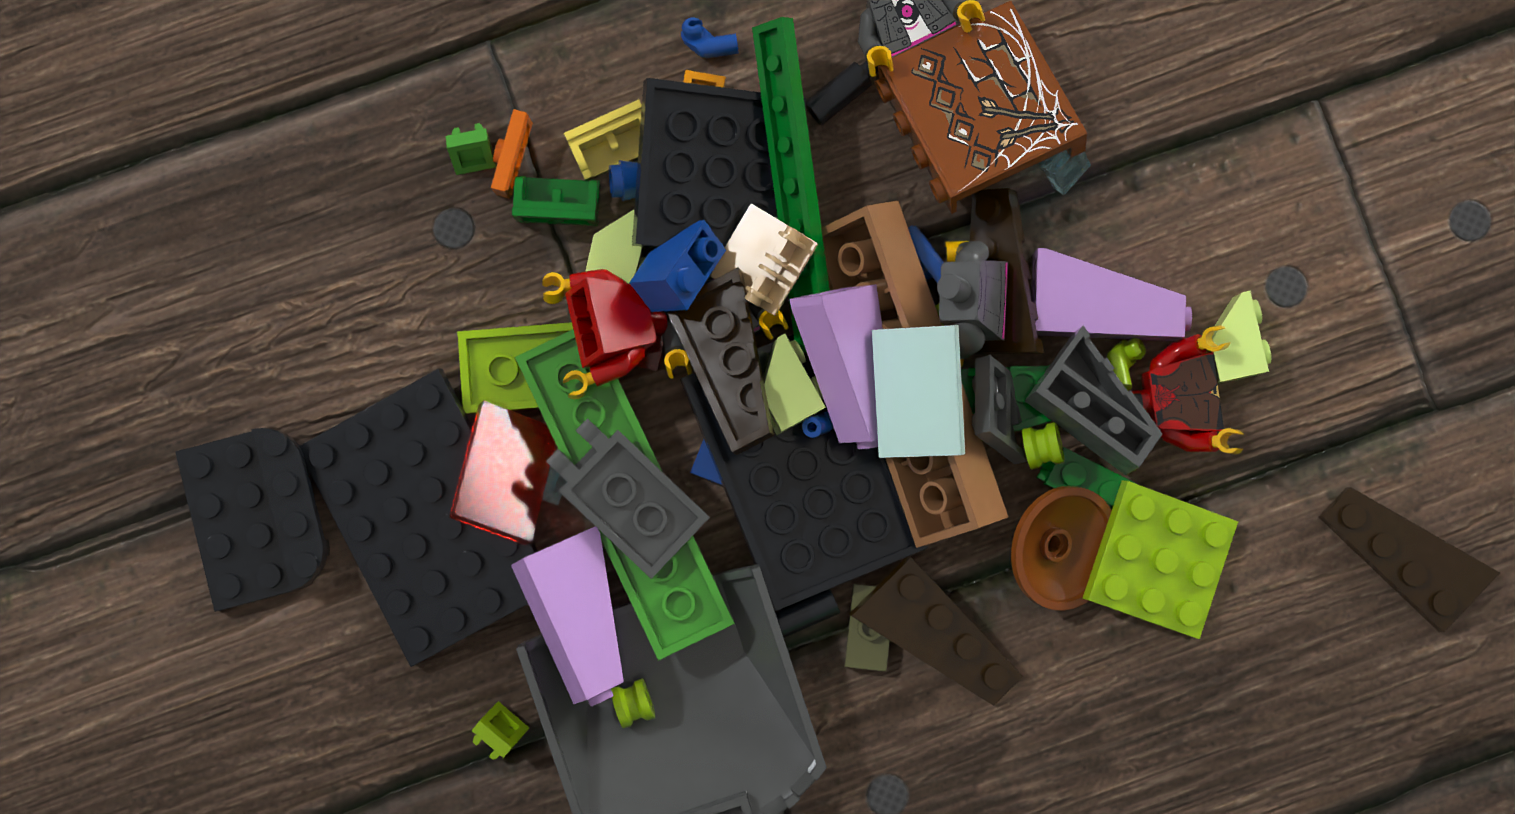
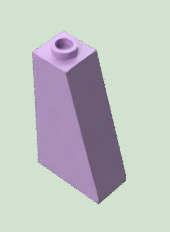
M1038 248L1032 254L1031 301L1036 303L1038 320L1035 321L1037 335L1071 337L1079 328L1084 326L1091 335L1089 338H1139L1141 340L1178 341L1185 337V331L1189 332L1191 329L1192 309L1191 307H1186L1185 295L1046 248Z
M877 285L845 287L791 298V309L839 443L856 442L857 449L878 447L872 330L883 329Z
M595 526L522 558L511 565L573 704L588 700L590 706L613 697L611 688L624 682L601 535Z

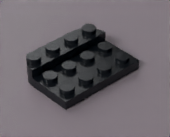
M268 428L251 429V432L175 451L214 612L303 589L311 585L319 576L325 566L327 556L330 555L329 540H326L324 537L303 452L299 447L300 445L283 432Z

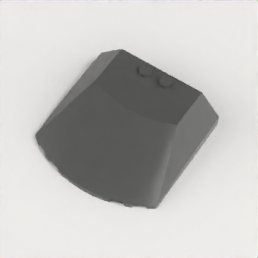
M759 564L712 574L735 624L659 661L631 602L612 608L624 680L623 683L617 686L627 688L632 686L635 680L643 678L653 703L654 719L647 721L640 718L634 720L630 727L623 729L618 720L612 697L594 706H590L588 700L573 704L543 635L540 634L517 646L516 650L572 814H781L787 808L790 809L800 800V796L823 774L827 767Z

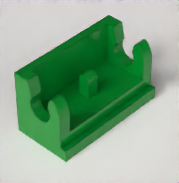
M515 177L512 216L516 222L598 226L600 180Z

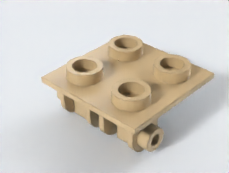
M750 204L726 244L725 253L710 276L717 279L739 267L744 276L747 292L745 299L776 316L818 243L755 205Z

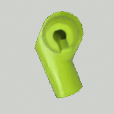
M1131 338L1129 341L1124 339L1118 342L1106 356L1115 368L1113 370L1127 391L1132 389L1129 368L1136 363V360L1142 359L1146 354L1145 345L1139 338Z

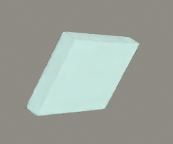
M948 325L872 330L879 458L964 455L965 438L959 326Z

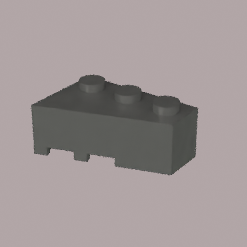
M1082 326L1068 339L1027 396L1025 402L1052 422H1056L1059 427L1124 475H1127L1141 466L1162 436V432L1132 391H1127L1113 370L1115 368L1108 358H1103L1089 339L1091 335Z

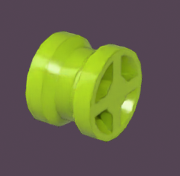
M1056 422L1047 423L1044 429L1035 430L1032 427L1022 429L1024 449L1031 470L1040 468L1042 463L1051 461L1055 464L1065 462L1061 436Z
M643 678L635 680L633 685L627 688L620 686L611 688L614 695L612 697L613 705L623 729L630 727L634 720L643 718L648 721L655 718L653 703Z

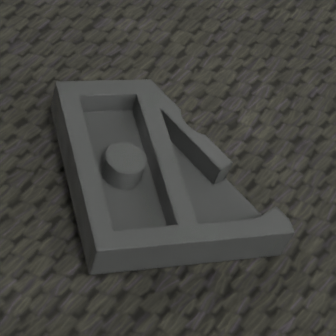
M991 355L976 358L975 376L972 380V387L975 393V413L972 416V426L975 435L1013 464L1028 462L1025 449L1017 445L1013 425L1022 423L1015 400V389L1011 372Z

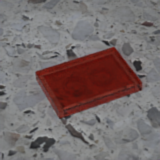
M483 400L478 405L449 518L524 545L532 542L550 468L546 461L553 454L555 441L547 424Z

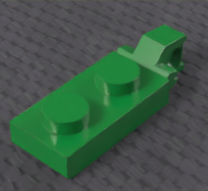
M1063 447L1065 462L1061 464H1055L1051 461L1042 463L1041 467L1038 468L1040 471L1036 477L1044 482L1043 485L1051 489L1061 486H1077L1093 491L1106 501L1111 510L1121 481L1135 483Z

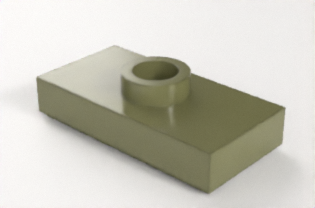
M853 584L850 612L877 586ZM850 616L844 666L886 671L890 640Z

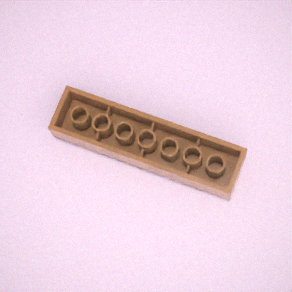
M899 201L867 205L822 227L830 290L876 284L883 329L942 326ZM963 385L964 455L886 458L916 548L1008 518L983 442L975 435L973 430V413Z

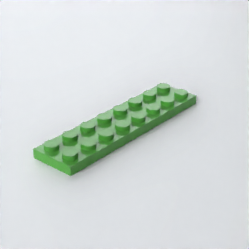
M570 330L515 357L558 449L575 465L592 448L575 431L586 419H589L608 438L619 430L662 471L619 379L601 386H597L595 383L589 385L585 395L580 399L574 400L568 397V394L580 390L583 384L577 379L563 383L566 374L574 370L581 371L584 374L590 372V367L582 368L574 330ZM599 530L603 545L658 661L735 624L694 536L651 579Z

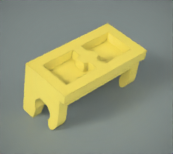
M639 99L564 133L585 180L588 181L608 172L609 165H616L619 163V160L632 161L638 158L642 109Z

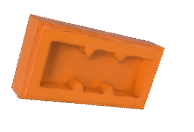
M513 109L505 140L498 139L493 155V162L498 164L491 189L496 195L509 199L513 195L515 177H518L533 125L528 113Z

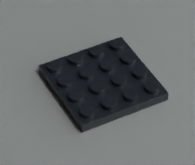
M646 78L643 81L632 246L657 248L697 221L705 220L725 247L750 204L778 219L761 92ZM804 98L805 110H806V98Z

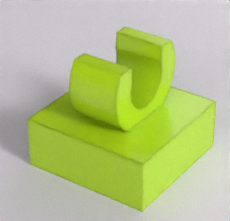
M498 701L472 729V732L476 734L473 738V743L477 746L483 740L494 750L489 756L492 760L497 759L499 756L504 758L525 735L529 727Z

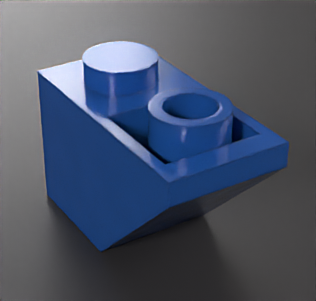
M699 220L651 251L629 283L651 312L688 310L726 249L706 221Z

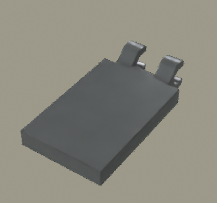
M586 419L575 430L592 446L584 457L575 465L565 454L557 449L546 462L567 481L559 492L652 579L710 517L619 430L608 438L589 419Z

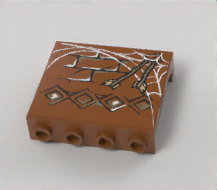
M1008 1L985 12L984 22L979 18L970 19L972 31L968 33L964 32L961 24L893 57V71L891 72L888 66L878 65L879 79L875 81L877 91L884 103L891 101L896 113H893V119L897 129L902 136L908 134L914 144L911 147V152L920 170L927 168L933 179L929 181V185L936 201L939 204L945 202L951 214L957 212V201L1066 150L1070 158L1086 151L1087 132L1012 1Z

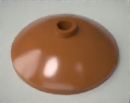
M1077 486L1057 487L1038 497L1022 515L1012 541L1011 563L1019 588L1032 602L1051 610L1060 611L1074 609L1088 602V600L1082 598L1112 511L1106 501L1095 492Z

